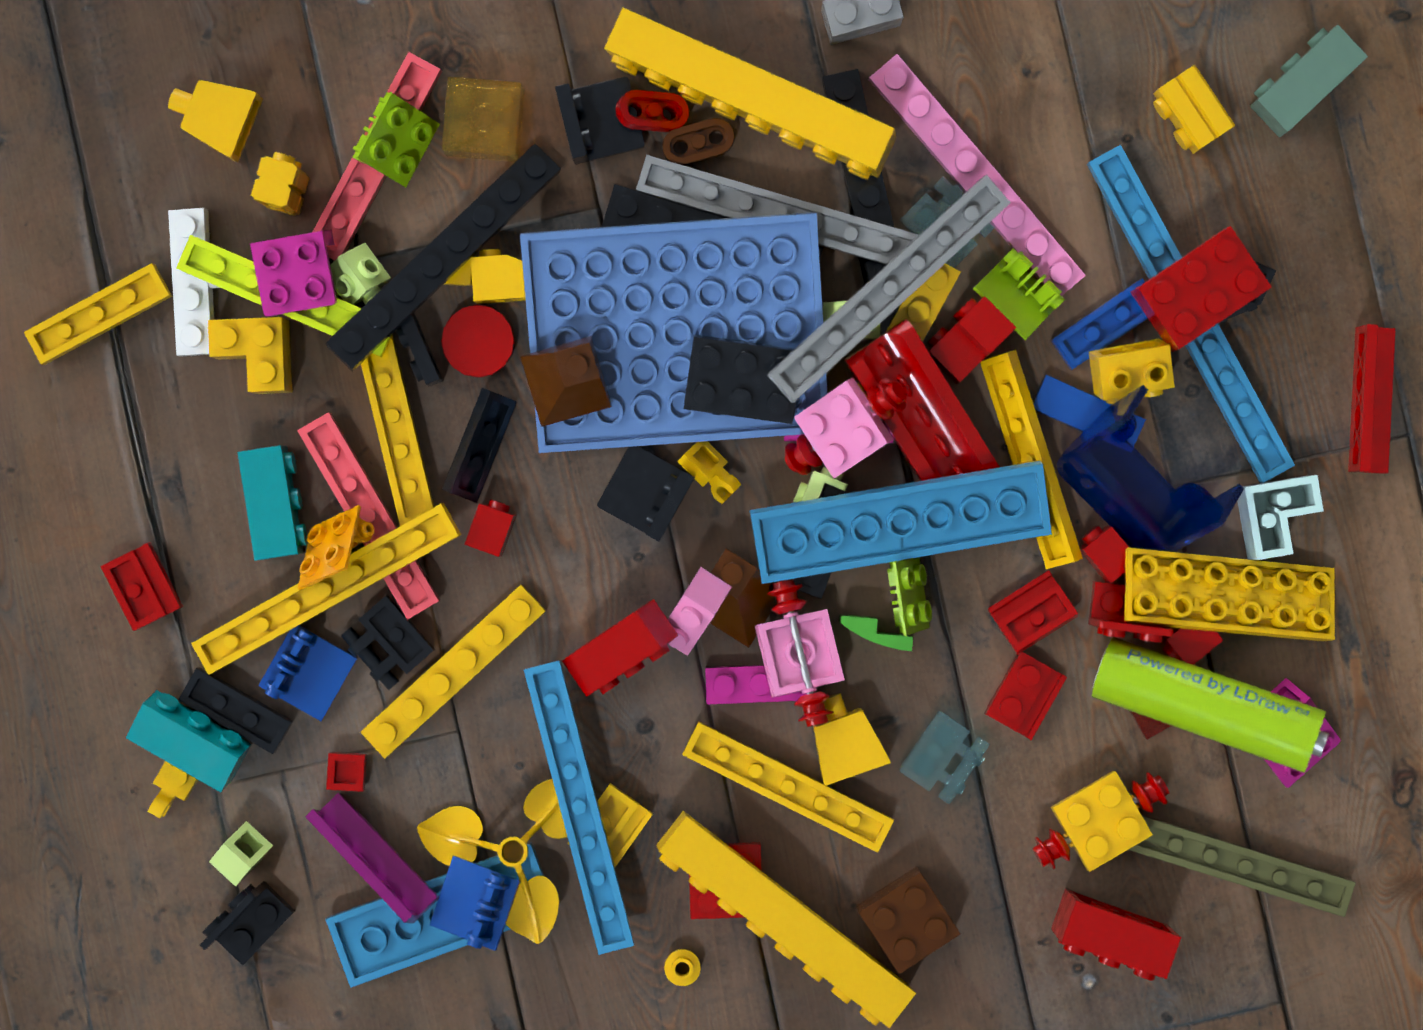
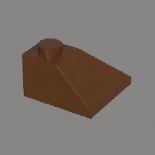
M591 336L520 356L541 427L612 407Z
M725 548L710 573L732 586L710 624L749 648L757 636L755 626L765 623L772 612L771 608L777 604L776 597L767 595L768 592L774 590L772 584L777 582L762 584L759 568Z

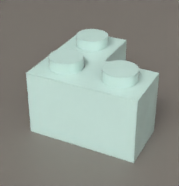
M1306 475L1235 488L1246 554L1249 560H1262L1293 554L1287 518L1324 511L1318 475Z

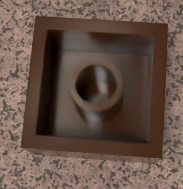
M917 866L856 905L860 916L899 974L960 935L957 926Z

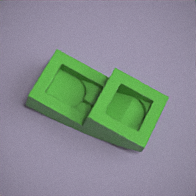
M839 614V622L855 634L885 647L912 651L913 636L877 632L878 619L876 617Z

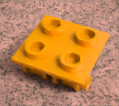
M357 505L311 527L307 535L308 544L304 560L300 566L301 575L297 589L302 590L348 569L352 549L358 544L372 539L375 529L370 522L359 518L361 506Z

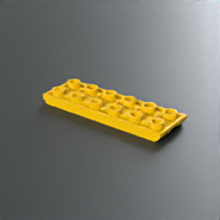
M1126 548L1124 621L1127 623L1312 641L1335 640V568Z

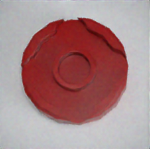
M473 305L462 308L450 317L444 327L441 342L444 356L454 369L466 376L483 378L492 376L505 367L513 355L515 338L512 326L504 315L492 307Z

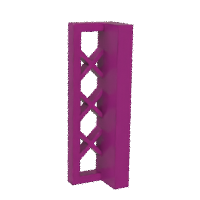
M337 793L320 811L312 809L305 816L405 923L414 924L438 900L439 896L341 793Z

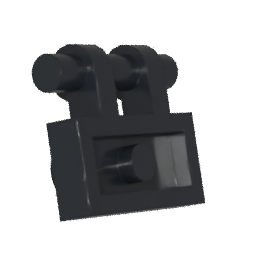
M388 595L383 597L358 619L368 630L364 635L360 637L352 627L341 635L350 646L348 648L349 652L354 657L359 656L371 670L369 674L376 682L380 680L388 690L399 682L397 677L390 671L395 665L398 664L408 674L435 650L409 619L407 620L404 613ZM374 640L389 654L383 662L369 647Z

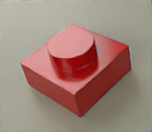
M328 753L326 790L363 792L365 790L367 754Z

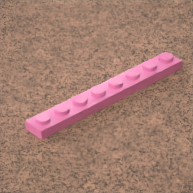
M898 54L869 77L872 85L964 193L983 176L987 175L1011 203L990 223L1012 249L1014 248L1018 253L1022 251L1033 263L1029 268L1031 271L1036 266L1039 268L1034 273L1038 279L1043 274L1047 276L1041 282L1043 285L1050 280L1058 289L1063 291L1060 294L1062 296L1086 276Z

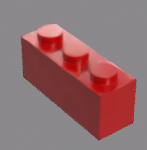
M652 599L563 659L562 662L586 697L598 689L603 695L620 683L617 677L624 673L628 679L643 669L645 665L642 661L647 657L654 662L668 653L670 648L667 644L676 638L678 634L656 601Z

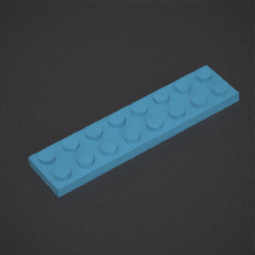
M1041 461L750 510L762 584L1052 534L1044 468Z

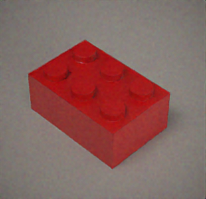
M1230 225L1131 291V294L1162 340L1170 345V351L1174 352L1263 294L1272 286Z
M1065 889L1051 927L1052 932L1058 938V943L1064 945V950L1079 956H1084L1086 951L1090 952L1094 956L1099 957L1098 961L1116 969H1119L1120 964H1124L1133 969V974L1150 981H1154L1155 976L1167 980L1182 938L1165 923Z

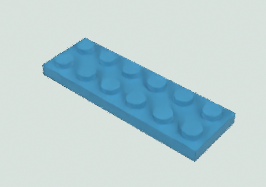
M532 843L527 844L528 857L521 864L527 881L535 876H544ZM498 855L475 863L519 880L515 867L504 865ZM447 874L425 881L438 896L441 893ZM382 898L334 914L325 919L350 988L467 946L468 940L430 926L437 901L414 924L405 923ZM505 925L503 932L511 930Z

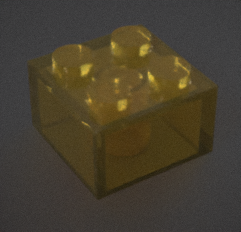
M448 77L442 151L447 157L516 162L520 155L525 93L522 83Z

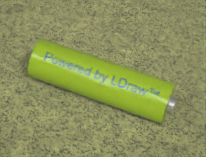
M1115 637L1111 639L1105 649L1093 684L1092 697L1303 773L1306 771L1311 754L1321 757L1329 733L1320 731L1326 714L1324 710Z

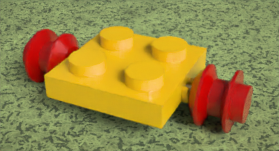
M1112 771L1051 806L1065 833L1062 836L1059 832L1049 829V838L1042 841L1035 837L1037 845L1032 849L1043 867L1049 864L1054 870L1055 860L1061 857L1067 862L1070 861V848L1074 847L1086 870L1091 872L1153 836L1138 808L1152 813L1153 803L1159 800L1164 805L1167 804L1165 796L1170 794L1163 779L1159 775L1153 777L1147 772V781L1145 783L1139 784L1135 780L1132 781V794L1130 795L1117 772Z

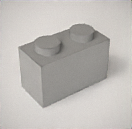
M825 0L821 8L830 45L899 27L904 18L899 0Z

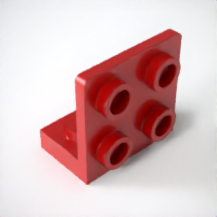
M1093 581L1088 624L1098 627V634L1125 638L1126 631L1134 632L1133 638L1162 643L1163 636L1173 637L1174 629L1161 626L1130 624L1124 621L1126 585Z

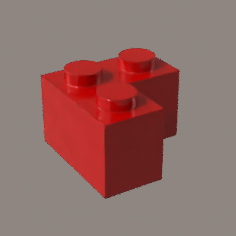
M985 296L978 302L971 298L953 316L958 322L949 331L942 327L928 341L932 346L928 352L933 360L956 384L960 383L1017 328Z

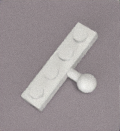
M208 209L168 210L176 355H209L208 320H214L213 288L220 287L176 269L190 235L210 243Z

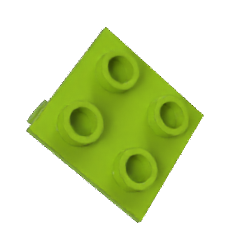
M386 92L384 98H379V103L373 113L376 119L373 117L368 118L373 123L371 128L366 126L363 128L368 133L367 136L362 134L357 145L353 147L355 151L353 158L369 165L406 188L440 123L395 94Z
M1013 248L973 290L982 298L985 296L1017 327L1014 331L1026 340L1065 299L1060 295L1063 291L1058 289L1050 280L1041 286L1040 283L1047 276L1043 274L1036 281L1032 275L1039 268L1036 266L1028 273L1027 270L1033 263L1022 251L1018 253Z
M920 558L889 562L890 568L887 569L889 586H896V589L890 590V594H897L898 600L892 601V605L899 604V607L893 608L895 626H899L900 633H903V636L930 628L929 622L932 620V608L930 602L925 598L924 586L927 583V574L924 565L920 564Z

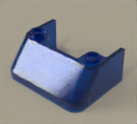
M1142 385L1106 408L1063 452L1057 462V470L1061 477L1109 526L1114 528L1131 548L1176 552L1224 525L1244 488L1238 484L1214 498L1205 488L1195 483H1185L1174 489L1127 441L1137 428V421L1133 413L1148 391Z

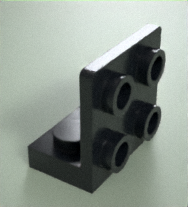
M621 77L572 90L569 83L555 87L575 165L644 148L645 143L642 131L623 126L616 116L615 109L618 100L628 91H631L628 77ZM629 106V113L632 116L637 117L636 109L632 106Z
M639 446L628 447L597 506L659 542L695 477Z
M265 881L256 888L250 884L229 903L228 906L233 910L231 913L225 910L205 928L202 933L207 938L200 946L206 950L217 940L238 962L244 965L295 910Z

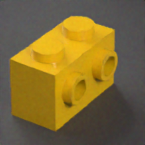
M1159 338L1089 351L1094 394L1103 401L1106 400L1108 404L1128 401V396L1141 394L1142 397L1160 396L1164 393V389L1175 388L1170 345Z

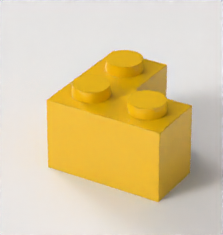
M283 317L208 320L209 357L218 360L246 358L248 392L254 394L292 393L289 320Z

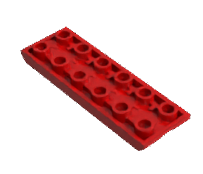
M904 319L844 359L866 395L870 387L880 388V381L884 378L897 381L904 387L907 394L905 410L901 412L894 410V416L890 420L881 419L920 481L1000 467L914 327L907 319Z

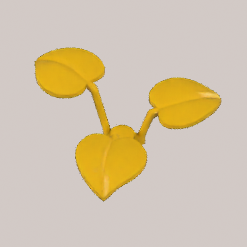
M552 779L538 784L528 793L523 806L524 813L536 823L522 838L509 837L504 839L500 845L478 840L483 832L481 819L473 810L464 806L445 808L417 826L418 834L425 848L433 857L447 866H450L453 856L473 863L477 857L478 846L498 852V857L504 865L515 867L520 883L505 925L536 944L543 942L552 930L558 915V892L554 884L545 876H535L527 881L521 864L528 857L527 841L540 828L551 838L561 839L567 837Z

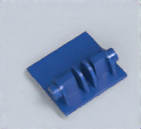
M299 625L288 632L258 686L265 689V694L274 699L280 698L315 719L322 721L357 658Z
M453 856L430 926L468 940L467 944L474 948L481 949L484 946L497 951L520 881Z

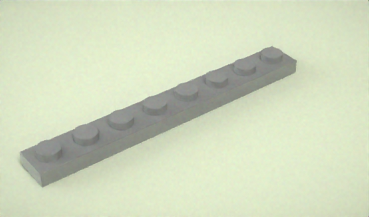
M646 155L636 188L639 192L726 218L816 212L819 245L885 265L919 236L915 233L650 155Z
M987 175L983 176L771 370L767 376L791 403L795 402L1011 202Z

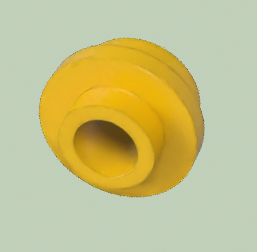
M678 949L670 953L664 965L666 977L677 986L692 984L699 977L701 970L699 958L695 953L687 949ZM678 963H687L690 968L686 974H679L675 969Z

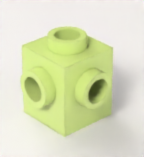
M366 243L341 254L330 265L336 292L344 301L353 305L362 301L366 305L391 278Z

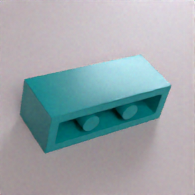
M283 445L237 452L254 561L303 554V546L308 544L307 530L305 524L299 523L298 510L302 509V497L299 488H294L292 474L297 472L294 453L288 452V447Z
M158 690L142 703L126 736V739L220 793L234 779L251 746L238 733L220 727L210 721L209 717L205 714L187 708L180 704L174 696L161 693Z

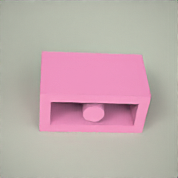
M701 567L668 618L678 634L668 644L688 656L717 613L732 586Z

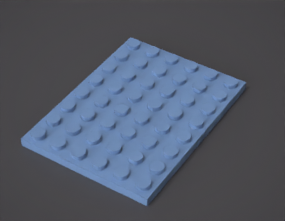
M816 212L520 234L530 353L591 336L612 404L610 408L541 427L535 407L539 453L804 434L795 419H793V424L686 410L684 409V400L694 335L795 349L823 324ZM826 373L796 400L794 417L828 394Z

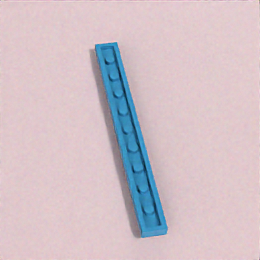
M1119 145L1088 162L1087 166L1148 278L1150 279L1182 257L1122 146ZM1216 324L1185 345L1258 481L1264 483L1295 466L1219 324Z

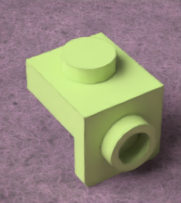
M823 467L821 473L812 472L808 484L800 483L793 502L818 499L824 484L843 491L846 490L848 484L841 482L842 474L833 478L828 469Z

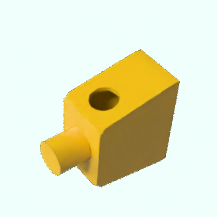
M199 80L193 94L175 88L169 98L168 109L184 115L181 129L238 163L263 98L251 90Z
M841 693L831 695L824 702L826 710L834 711L833 714L827 715L829 722L813 726L821 777L825 786L891 763L863 710L859 708L847 712Z

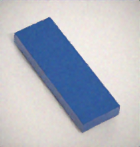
M1143 278L1050 340L1070 370L1088 360L1089 351L1104 349L1148 319L1131 294L1132 290L1145 282Z
M1048 375L1044 376L1033 400L1035 411L1128 453L1132 452L1146 419L1113 404H1108L1102 399Z

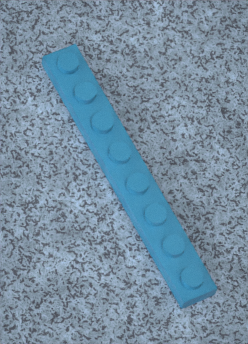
M557 660L524 669L598 955L634 946L632 931L561 661Z

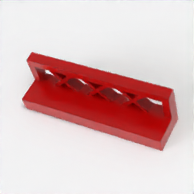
M1375 324L1355 327L1348 472L1389 473L1396 328H1383Z

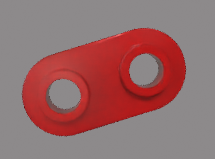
M631 90L618 100L615 109L619 122L623 126L635 130L670 132L673 129L682 127L689 117V107L686 101L678 94ZM629 106H632L636 109L637 117H634L629 113ZM663 109L671 113V120L664 117Z

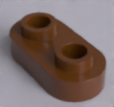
M712 118L673 129L663 140V153L668 161L684 166L722 156L733 146L734 131L727 121L720 118ZM711 133H720L723 136L722 142L717 145L712 144L709 141ZM678 142L686 143L688 146L687 152L677 154L674 151L675 144Z

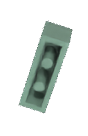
M1336 25L1329 32L1323 27L1307 42L1311 47L1309 51L1302 57L1295 53L1280 67L1284 74L1276 82L1269 78L1254 92L1258 98L1250 107L1279 138L1292 129L1368 57L1339 25Z

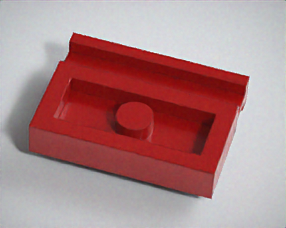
M151 542L145 543L143 546L100 566L133 631H137L183 608Z
M1049 570L988 608L989 614L1016 655L1078 617V612Z
M1021 652L1014 659L984 714L1032 740L1067 677L1026 653Z

